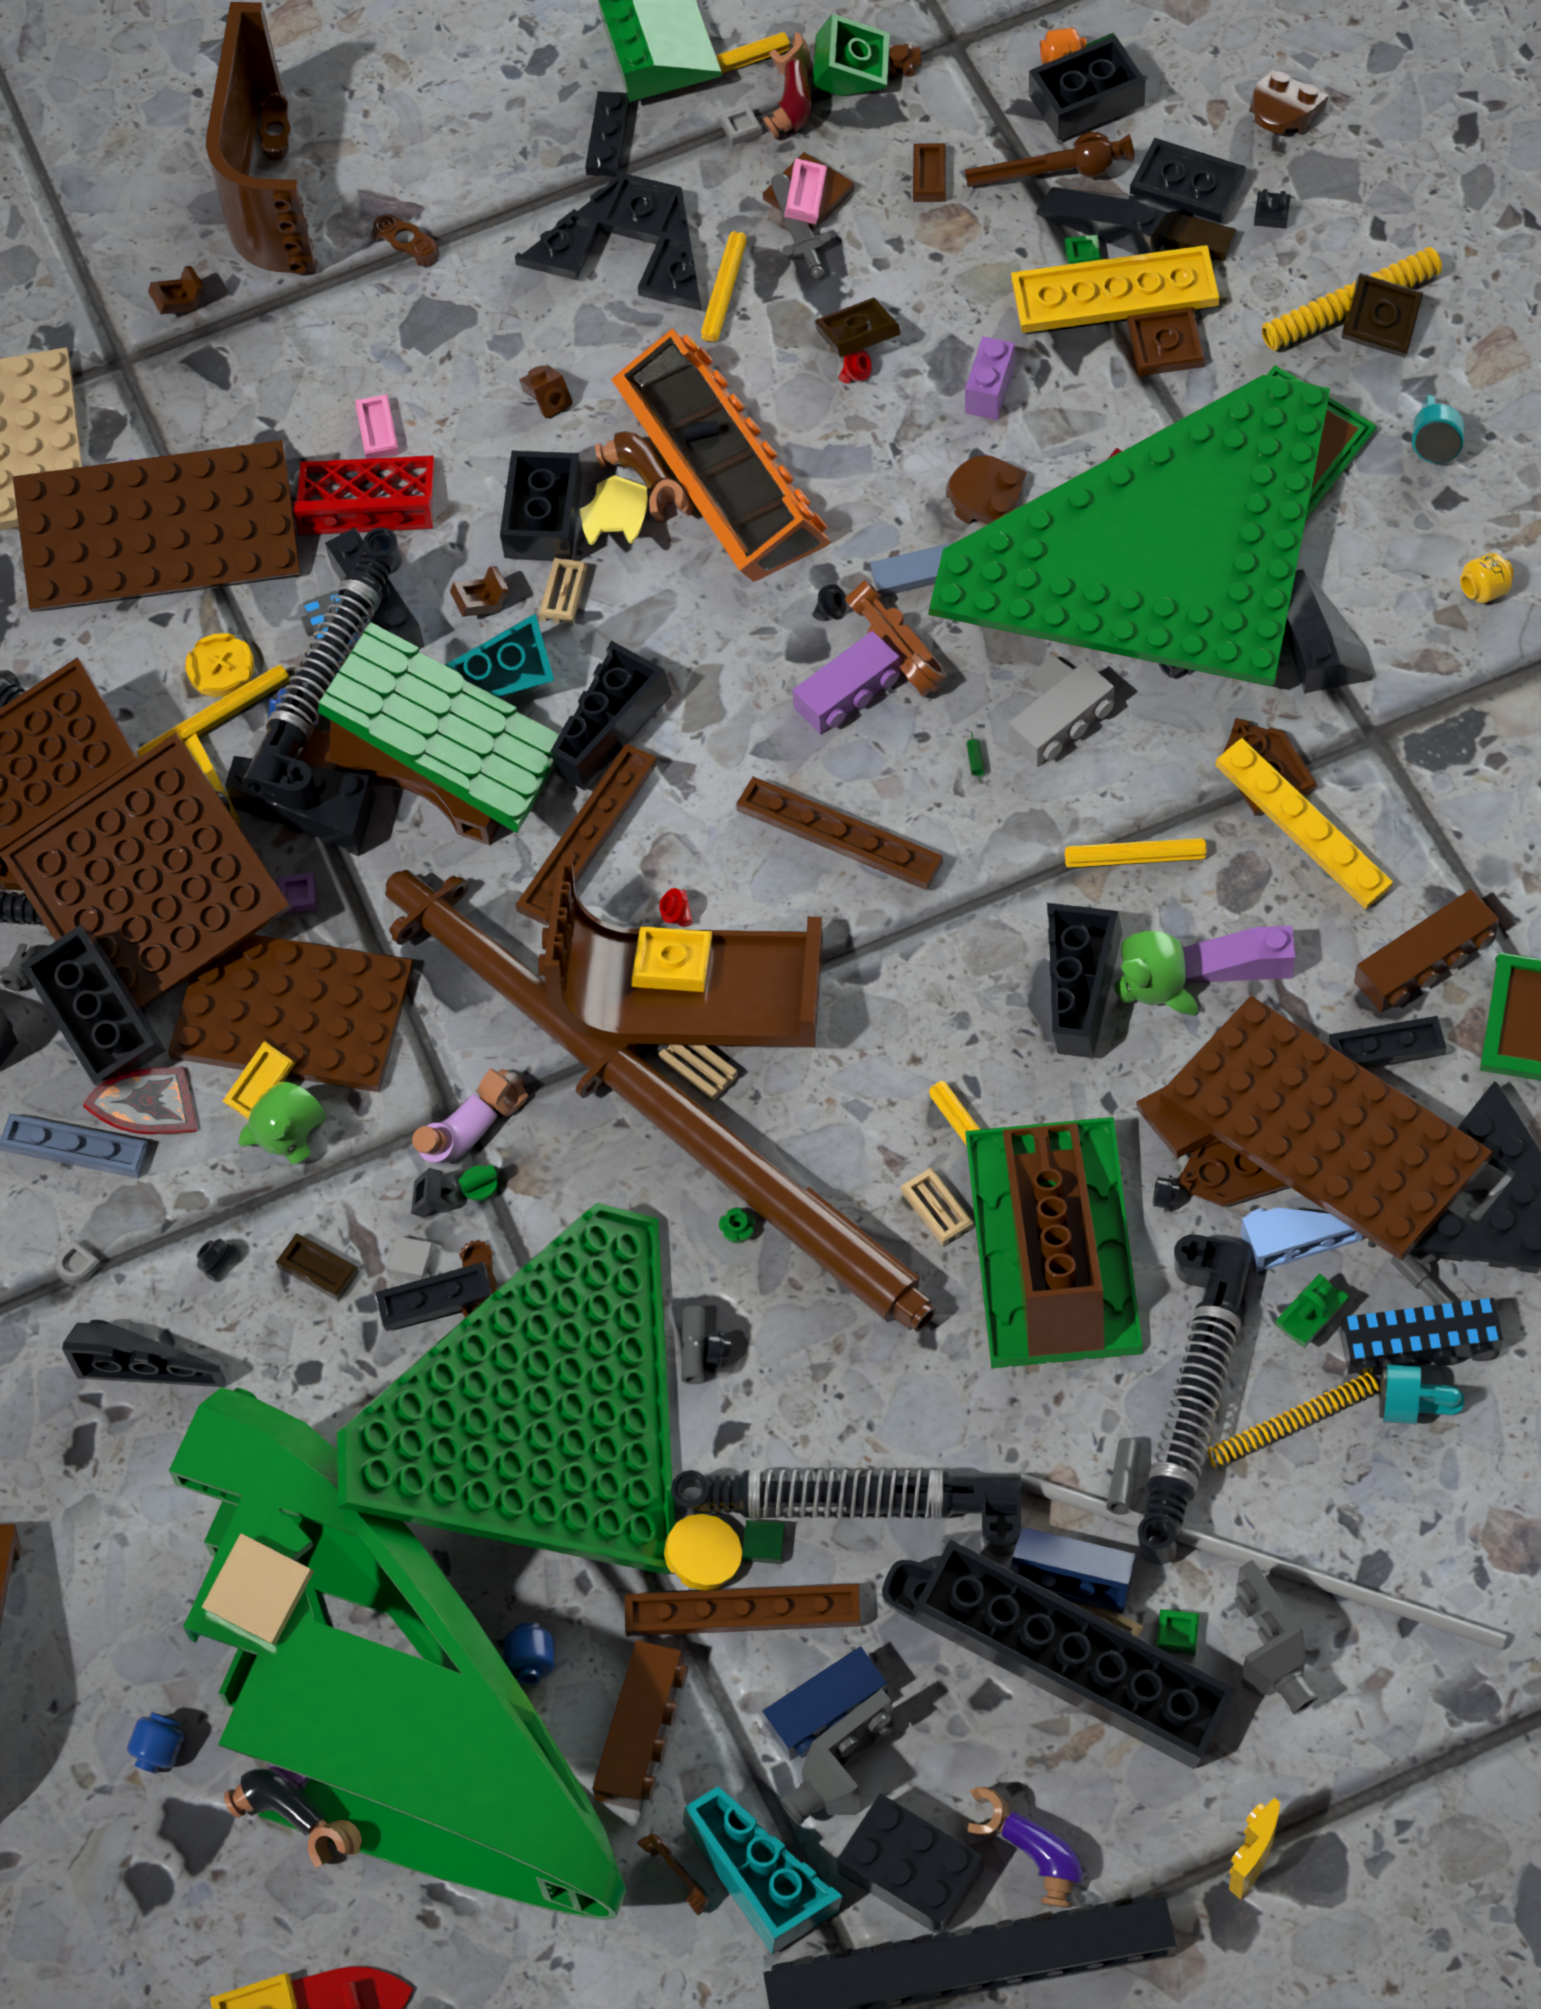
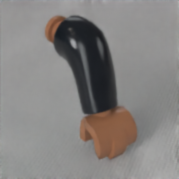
M249 1770L241 1776V1784L237 1785L235 1790L230 1789L224 1793L225 1804L229 1812L236 1818L245 1815L246 1811L256 1810L259 1813L274 1811L290 1822L304 1836L310 1834L308 1853L315 1868L333 1860L327 1846L328 1838L335 1842L337 1851L346 1855L360 1853L362 1838L357 1827L345 1820H338L328 1824L326 1822L328 1816L313 1799L292 1779L277 1770Z

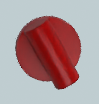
M862 349L844 356V366L838 379L846 384L850 383L851 380L863 381L867 379L872 371V362L868 353Z
M669 889L659 903V910L663 921L670 924L677 923L680 927L692 925L693 920L686 890Z

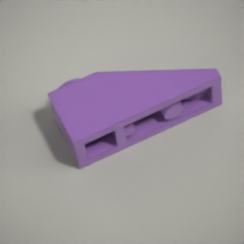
M1292 926L1254 927L1182 947L1186 967L1185 983L1293 978L1295 951Z

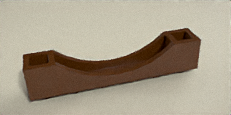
M314 728L312 736H310L309 741L297 757V760L308 764L310 767L370 775L372 784L389 785L415 793L436 806L451 822L458 835L490 846L501 823L444 789L330 759V730L324 732Z

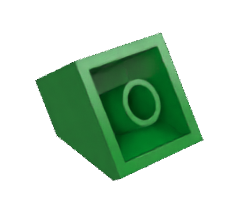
M832 13L815 37L812 87L839 96L884 89L887 86L890 33Z

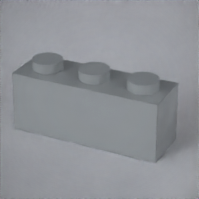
M1084 661L1008 722V741L1036 767L1046 760L1054 759L1061 752L1065 744L1072 739L1080 738L1092 722L1097 718L1102 719L1110 713L1114 706V686Z

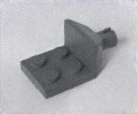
M1251 1560L1239 1568L1235 1603L1246 1618L1251 1616L1259 1627L1257 1629L1258 1636L1264 1645L1245 1656L1241 1683L1245 1689L1269 1696L1278 1692L1289 1705L1291 1712L1296 1715L1308 1709L1319 1699V1695L1312 1689L1303 1674L1306 1663L1303 1630L1255 1562Z
M882 1688L812 1742L801 1772L803 1782L792 1793L780 1800L783 1809L797 1826H800L804 1823V1820L822 1808L828 1815H856L861 1811L859 1786L845 1769L852 1766L860 1758V1751L871 1743L874 1746L880 1744L892 1732L891 1727L894 1726L892 1700Z

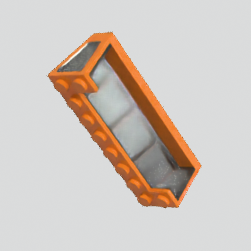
M672 328L611 378V380L739 571L753 582H756L829 545L831 541L824 533L828 528L816 512L812 513L808 508L811 502L799 488L795 490L791 482L795 479L783 464L778 466L774 460L778 457L774 448L766 440L762 442L758 437L762 433L761 429L751 417L745 418L742 413L746 409L743 403L734 393L729 395L726 390L729 386L727 380L718 370L713 371L709 366L713 363L712 358L702 347L698 348L688 334L682 337ZM699 421H703L702 423L717 421L718 435L690 442L685 440L684 427Z

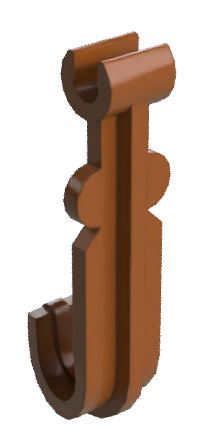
M864 580L845 598L846 602L860 616L864 615L871 625L868 633L873 631L900 657V671L923 698L931 691L936 692L941 688L939 683L947 677L945 669L911 627L903 625L905 620L903 612L897 608H889L887 610L879 601L881 598L880 593L871 583L868 584Z

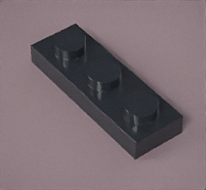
M598 91L585 165L586 175L615 177L619 174L630 108L627 93Z
M1438 1016L1329 1034L1328 1040L1330 1047L1363 1068L1445 1055L1446 1044Z
M484 1262L376 1292L382 1325L386 1331L480 1305L493 1294L488 1270Z

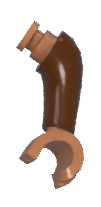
M628 431L617 432L614 434V440L607 441L606 446H603L602 443L595 445L596 457L601 468L607 467L609 462L612 465L620 464L623 469L630 468L641 477L652 492L649 499L650 513L657 522L664 521V507L675 502L677 508L688 517L693 515V504L689 495L676 481L671 480L652 446L638 434Z

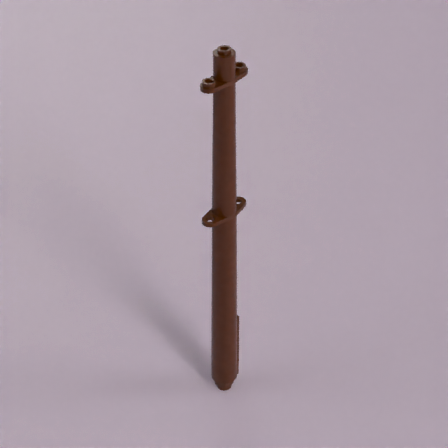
M410 870L397 871L389 877L386 882L387 889L385 895L408 915L406 918L401 916L392 923L389 930L392 934V940L398 945H403L423 930L429 932L589 1069L576 1086L575 1091L580 1097H588L605 1084L886 1322H892L896 1319L907 1329H914L916 1332H919L931 1321L936 1308L931 1305V1300L918 1290L920 1277L810 1187L806 1190L803 1189L642 1059L639 1054L648 1044L616 1043L599 1040L582 1034L566 1024L550 1005L545 980L453 907L466 894L469 887L467 880L463 877L451 876L444 882L442 888L435 892Z

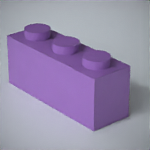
M871 631L792 690L794 709L822 735L828 729L839 726L845 717L856 708L860 709L866 706L872 697L883 688L887 689L894 685L900 676V657Z

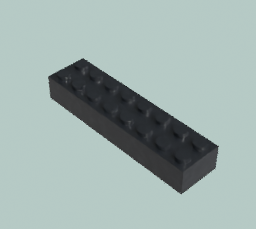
M952 1539L949 1540L910 1617V1620L1192 1769H1195L1202 1759L1235 1691V1688Z

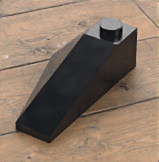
M1052 187L1036 210V214L1083 234L1098 235V240L1135 255L1159 251L1165 242V237L1180 215L1183 214V209L1153 197Z
M1303 569L1296 570L1285 633L1304 694L1371 681L1373 675L1364 647Z
M95 1319L89 1321V1323L77 1322L62 1346V1350L77 1379L225 1387L226 1379L219 1365L117 1325L110 1324L104 1320Z

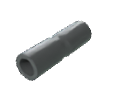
M687 1306L683 1309L682 1341L684 1346L682 1348L681 1380L686 1384H700L704 1382L705 1349L703 1344L705 1342V1309L700 1306Z
M1122 1438L1118 1442L1113 1468L1114 1475L1111 1479L1106 1505L1108 1511L1117 1515L1127 1514L1130 1510L1134 1477L1137 1472L1141 1450L1140 1442L1133 1438Z

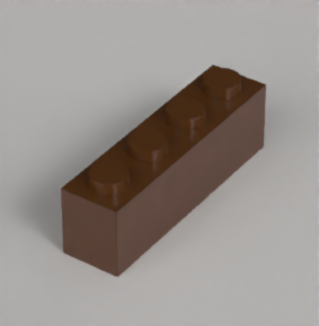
M1470 889L1356 965L1354 983L1381 1013L1391 1006L1397 1008L1404 1004L1411 993L1422 987L1425 989L1431 986L1438 979L1439 974L1448 968L1453 970L1465 962L1468 955L1475 950H1484L1489 947L1496 939L1499 919L1477 894Z
M635 1641L592 1787L596 1801L642 1812L645 1800L651 1801L656 1786V1777H653L652 1773L655 1763H662L667 1747V1740L663 1739L666 1725H673L677 1713L678 1703L673 1702L677 1688H684L688 1675V1666L684 1665L682 1651L643 1641Z

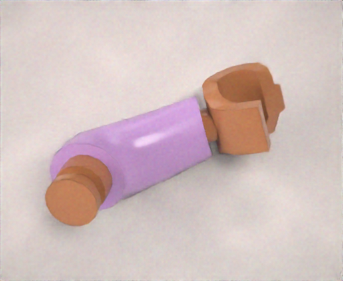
M490 1068L476 1089L480 1097L472 1094L446 1120L418 1128L413 1134V1147L419 1151L423 1159L431 1163L445 1164L456 1161L480 1140L497 1118V1114L493 1111L494 1108L504 1116H509L525 1103L528 1094L522 1085L523 1080L514 1072L509 1073L505 1069L496 1072Z

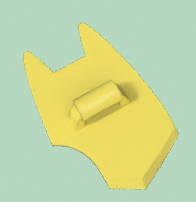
M615 475L598 483L593 501L580 509L582 527L588 543L593 545L601 532L623 531L627 541L633 543L641 530L648 503L647 487Z

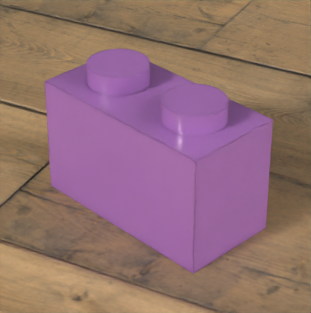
M982 336L965 387L966 414L998 420L1015 368L1014 342Z

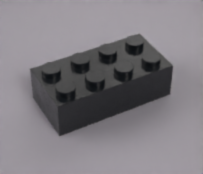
M79 925L20 965L94 1085L99 1086L107 1079L122 1072L137 1070L166 1051L93 932L82 925Z

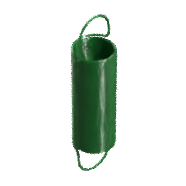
M972 738L966 742L970 770L973 776H978L980 783V775L985 774L981 745L978 738Z

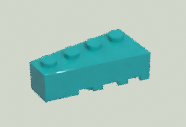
M536 613L445 664V666L460 673L465 681L496 697L555 681Z
M719 1786L684 1807L683 1826L771 1954L776 1953L839 1912L842 1895L832 1886L829 1888L816 1876V1872L805 1862L801 1863L787 1851L785 1845L774 1835H769L757 1824V1820Z

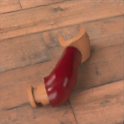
M797 31L792 43L794 47L787 54L781 56L775 49L769 53L777 70L784 75L783 95L781 100L777 102L779 108L772 112V118L769 119L767 116L763 118L767 129L774 139L780 137V131L784 133L790 129H793L796 133L800 131L809 121L812 99L808 75L813 69L814 62L810 56L811 52L805 39Z

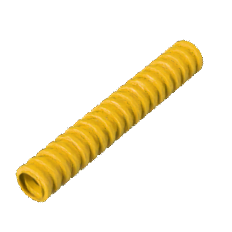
M1426 247L1423 251L1416 252L1415 255L1407 256L1405 260H1398L1397 264H1390L1388 269L1383 267L1379 270V273H1371L1370 276L1412 288L1415 283L1420 284L1424 279L1429 280L1433 275L1441 274L1442 261L1436 250L1432 247ZM1356 280L1352 285L1347 284L1343 289H1336L1334 294L1327 293L1325 298L1319 297L1316 299V302L1310 301L1307 306H1300L1298 311L1293 309L1289 312V315L1284 313L1280 316V319L1274 318L1271 320V323H1263L1261 332L1266 345L1271 350L1277 351L1280 345L1285 347L1289 344V341L1294 343L1298 340V337L1305 338L1307 333L1313 334L1316 332V329L1322 330L1325 328V325L1330 326L1334 321H1341L1343 317L1347 316Z

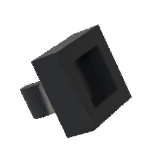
M1264 189L1262 192L1258 191L1254 226L1287 229L1291 194H1286L1285 191L1270 193L1267 189Z
M429 1167L414 1181L411 1214L425 1218L433 1210L445 1213L453 1207L452 1202L445 1201L440 1196L441 1193L449 1195L455 1185L448 1181H442L443 1171Z

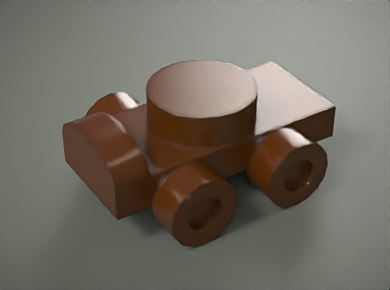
M908 43L904 45H889L887 78L896 76V68H902L903 75L911 77L916 73L915 67H922L920 47H913L912 44Z

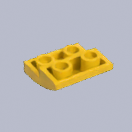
M1275 1797L1267 1806L1262 1803L1258 1804L1248 1815L1246 1822L1249 1825L1244 1830L1246 1835L1245 1843L1231 1859L1234 1865L1229 1871L1231 1874L1229 1890L1240 1900L1259 1877L1271 1852L1281 1803Z

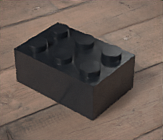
M1116 35L1029 70V97L1058 141L1145 106L1146 80Z
M511 450L500 529L504 558L536 560L560 558L572 560L583 477L579 453Z
M879 1793L837 1858L838 1873L935 1934L945 1932L984 1870L983 1855Z

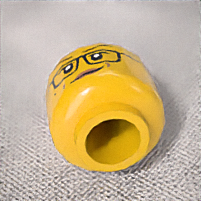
M1487 553L1464 565L1460 576L1461 589L1469 599H1473L1478 603L1490 602L1510 591L1514 570L1510 562L1504 560L1500 555Z

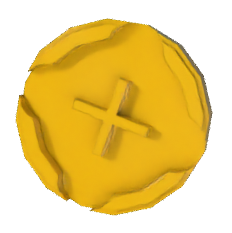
M228 633L212 634L201 638L195 643V648L191 653L190 651L188 652L185 662V670L191 685L201 694L211 697H225L250 682L255 666V660L249 645L244 640L236 639L235 635Z
M697 1514L689 1515L675 1524L666 1538L664 1556L668 1569L672 1574L675 1573L681 1579V1583L689 1588L705 1591L718 1589L731 1580L740 1566L742 1548L739 1537L730 1525L718 1517Z

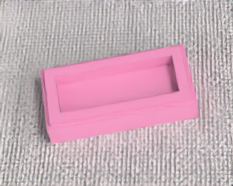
M795 159L784 217L816 224L827 166Z
M388 395L356 400L355 405L366 459L398 455L399 449Z

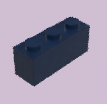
M1022 1527L1012 1556L1010 1570L1068 1601L1123 1614L1132 1584L1137 1554Z
M859 1646L762 1710L764 1724L790 1761L797 1756L804 1758L807 1757L810 1746L815 1739L881 1688L889 1696L888 1684L863 1648Z

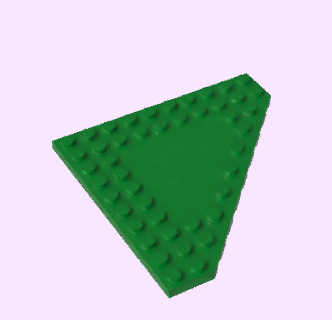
M1263 374L945 547L942 551L928 615L1273 687L1331 388Z
M597 1202L581 1214L338 1430V1508L665 1575L671 1574L664 1556L666 1538L675 1526L674 1500L671 1492L673 1479L658 1218Z

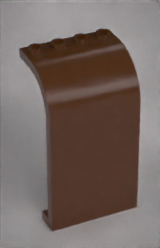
M230 2L206 134V150L229 236L236 251L246 261L259 268L283 273L316 274L318 262L314 258V246L308 234L309 225L303 213L304 204L302 203V197L299 196L298 180L262 179L249 176L261 109L259 103L264 98V95H268L270 92L282 94L283 88L263 4L261 2Z
M558 861L556 876H550L549 896L553 898V901L546 902L545 917L546 923H549V928L543 927L542 949L546 950L545 954H539L538 974L539 976H545L547 996L553 1010L570 1027L589 1037L616 1043L816 1046L823 951L822 917L808 916L806 932L697 930L712 932L704 992L632 987V973L640 929L615 926L591 914L582 905L577 896L573 861Z

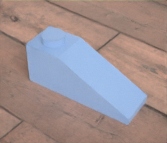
M1280 1207L1270 1210L1261 1208L1250 1212L1246 1217L1242 1218L1240 1232L1245 1246L1253 1253L1252 1264L1256 1273L1362 1241L1363 1239L1362 1234L1331 1214Z

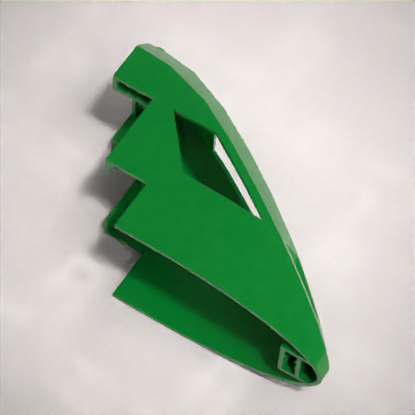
M220 1387L199 1404L169 1468V1473L175 1485L222 1501L204 1540L210 1555L214 1556V1559L183 1625L185 1633L192 1642L196 1643L199 1635L238 1648L218 1692L224 1705L233 1708L219 1739L218 1746L310 1778L303 1790L328 1816L326 1820L328 1824L338 1820H345L357 1827L362 1838L360 1844L361 1854L520 1904L581 1918L598 1920L616 1918L626 1890L608 1837L598 1816L527 1696L470 1610L424 1547L403 1521L338 1508L337 1450L306 1422L256 1399L253 1393L245 1389L235 1388L232 1391ZM287 1513L314 1545L296 1562L313 1570L314 1573L276 1645H273L202 1608V1605L239 1535L242 1533L254 1540ZM316 1591L390 1616L422 1659L327 1626ZM274 1811L258 1812L257 1814L259 1818L300 1832ZM328 1838L329 1843L335 1844L331 1838Z

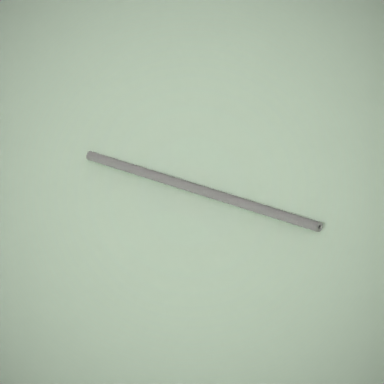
M1019 1473L1021 1475L1022 1490L1138 1528L1141 1520L1144 1518L1145 1514L1131 1509L1124 1515L1113 1514L1106 1508L1107 1501ZM1181 1527L1178 1538L1180 1543L1243 1564L1253 1560L1261 1570L1500 1650L1503 1649L1507 1636L1505 1634Z

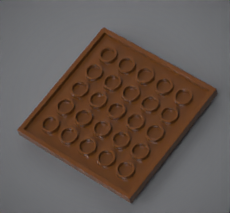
M177 733L162 741L0 852L4 862L54 940L57 941L79 925L93 932L141 1011L292 908Z

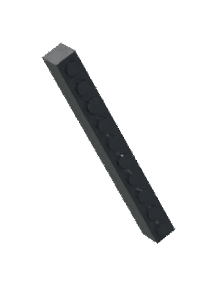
M1146 1895L1133 1899L1132 1904L1116 1907L1115 1903H1102L1092 1907L1091 1912L1076 1914L1074 1910H1064L1054 1913L1052 1919L1036 1922L1035 1918L1027 1917L1012 1922V1926L996 1929L995 1925L979 1926L972 1929V1934L956 1936L954 1932L940 1933L934 1935L931 1938L932 1941L916 1944L915 1940H901L893 1943L891 1949L876 1951L874 1947H863L852 1951V1956L835 1958V1955L832 1954L820 1955L812 1958L811 1963L795 1966L794 1962H782L773 1965L771 1971L763 1972L769 2009H893L1175 1957L1176 1942L1166 1898L1156 1900L1154 1895Z

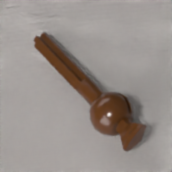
M1088 132L1081 135L1075 141L1073 149L965 169L967 187L1077 168V171L1083 176L1098 178L1111 170L1115 160L1123 159L1134 162L1135 152L1132 138L1128 134L1119 141L1110 142L1109 138L1104 134Z

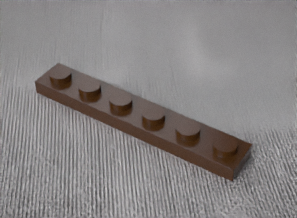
M627 743L624 745L516 903L517 912L545 926L549 925V923H546L545 917L546 902L553 901V898L549 896L550 876H556L558 861H573L576 885L657 766L655 756Z
M752 776L736 803L737 811L926 891L943 864V856L754 776Z
M859 1584L625 1594L626 1637L861 1626Z

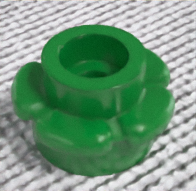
M742 1208L729 1209L727 1214L721 1216L719 1220L720 1231H723L724 1238L732 1243H743L754 1233L755 1218L749 1211L744 1212ZM740 1222L741 1225L739 1227H735L734 1223Z

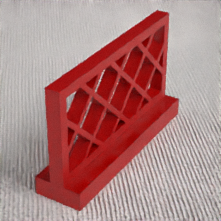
M434 455L300 462L297 501L294 502V515L298 535L345 533L354 527L358 532H369L380 527L388 528L392 531L433 529ZM413 468H426V471L417 478L408 473ZM380 470H390L392 472L383 480L374 475ZM348 471L359 473L350 481L341 477ZM308 473H323L326 476L314 483L308 478ZM402 478L408 483L402 489L397 491L390 486ZM369 480L374 486L364 493L357 488L360 484ZM334 481L341 487L330 494L324 488ZM416 489L424 494L419 496H408ZM382 491L386 492L391 496L374 498ZM349 492L357 497V499L341 498H343ZM315 494H317L318 496H320L321 498L324 499V500L307 501V500H309L311 497H313Z

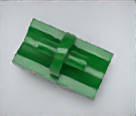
M1319 1273L1276 1319L1275 1325L1298 1345L1305 1348L1348 1302L1349 1296L1335 1288Z

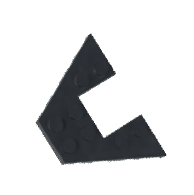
M621 172L610 180L606 187L590 196L591 201L578 211L573 209L556 223L554 229L542 233L540 240L523 254L518 252L515 255V263L518 266L577 280L599 230L656 244L655 249L637 287L638 295L701 310V300L682 187Z
M1494 1081L1457 1129L1493 1151L1489 1164L1512 1179L1475 1226L1447 1209L1409 1254L1429 1253L1435 1258L1462 1262L1463 1259L1488 1262L1490 1267L1503 1269L1513 1267L1522 1272L1537 1274L1541 1270V1150L1499 1084ZM1369 1240L1368 1246L1375 1248L1377 1244Z

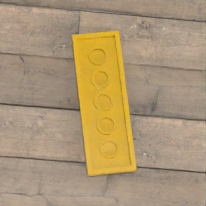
M1207 245L1011 272V283L1021 333L1127 319V316L1187 307L1200 309L1219 306V294Z

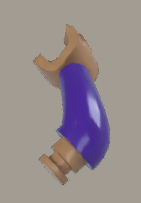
M976 1787L969 1790L977 1802L981 1804L991 1802L994 1813L993 1818L987 1824L969 1823L967 1832L979 1836H994L1002 1832L1003 1838L1014 1844L1035 1862L1039 1869L1038 1876L1045 1877L1043 1889L1048 1891L1047 1897H1042L1041 1904L1070 1908L1071 1902L1066 1901L1067 1894H1072L1074 1883H1081L1082 1868L1077 1854L1069 1844L1015 1811L1011 1813L1008 1802L995 1790L987 1787Z

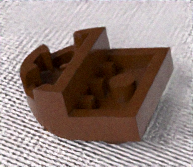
M1271 70L1256 84L1249 112L1255 114L1254 122L1268 131L1283 134L1286 128H1298V134H1302L1310 129L1312 118L1326 106L1329 94L1320 91L1314 85L1303 84L1294 80L1284 72Z
M982 455L973 457L961 464L949 478L946 485V498L951 499L956 509L955 515L963 522L969 524L974 518L988 525L1014 510L1027 472L993 456Z

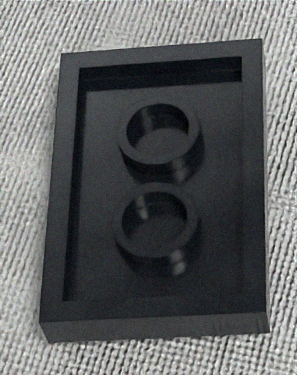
M1154 138L1130 184V194L1153 197L1179 207L1185 212L1221 223L1245 177L1246 166Z

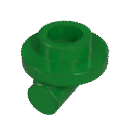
M492 1164L487 1166L478 1165L466 1170L462 1177L458 1179L463 1194L468 1199L483 1201L490 1198L496 1192L498 1176Z

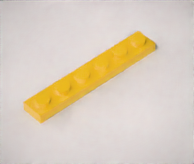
M1243 738L1216 759L1215 766L1365 910L1392 888L1393 881Z

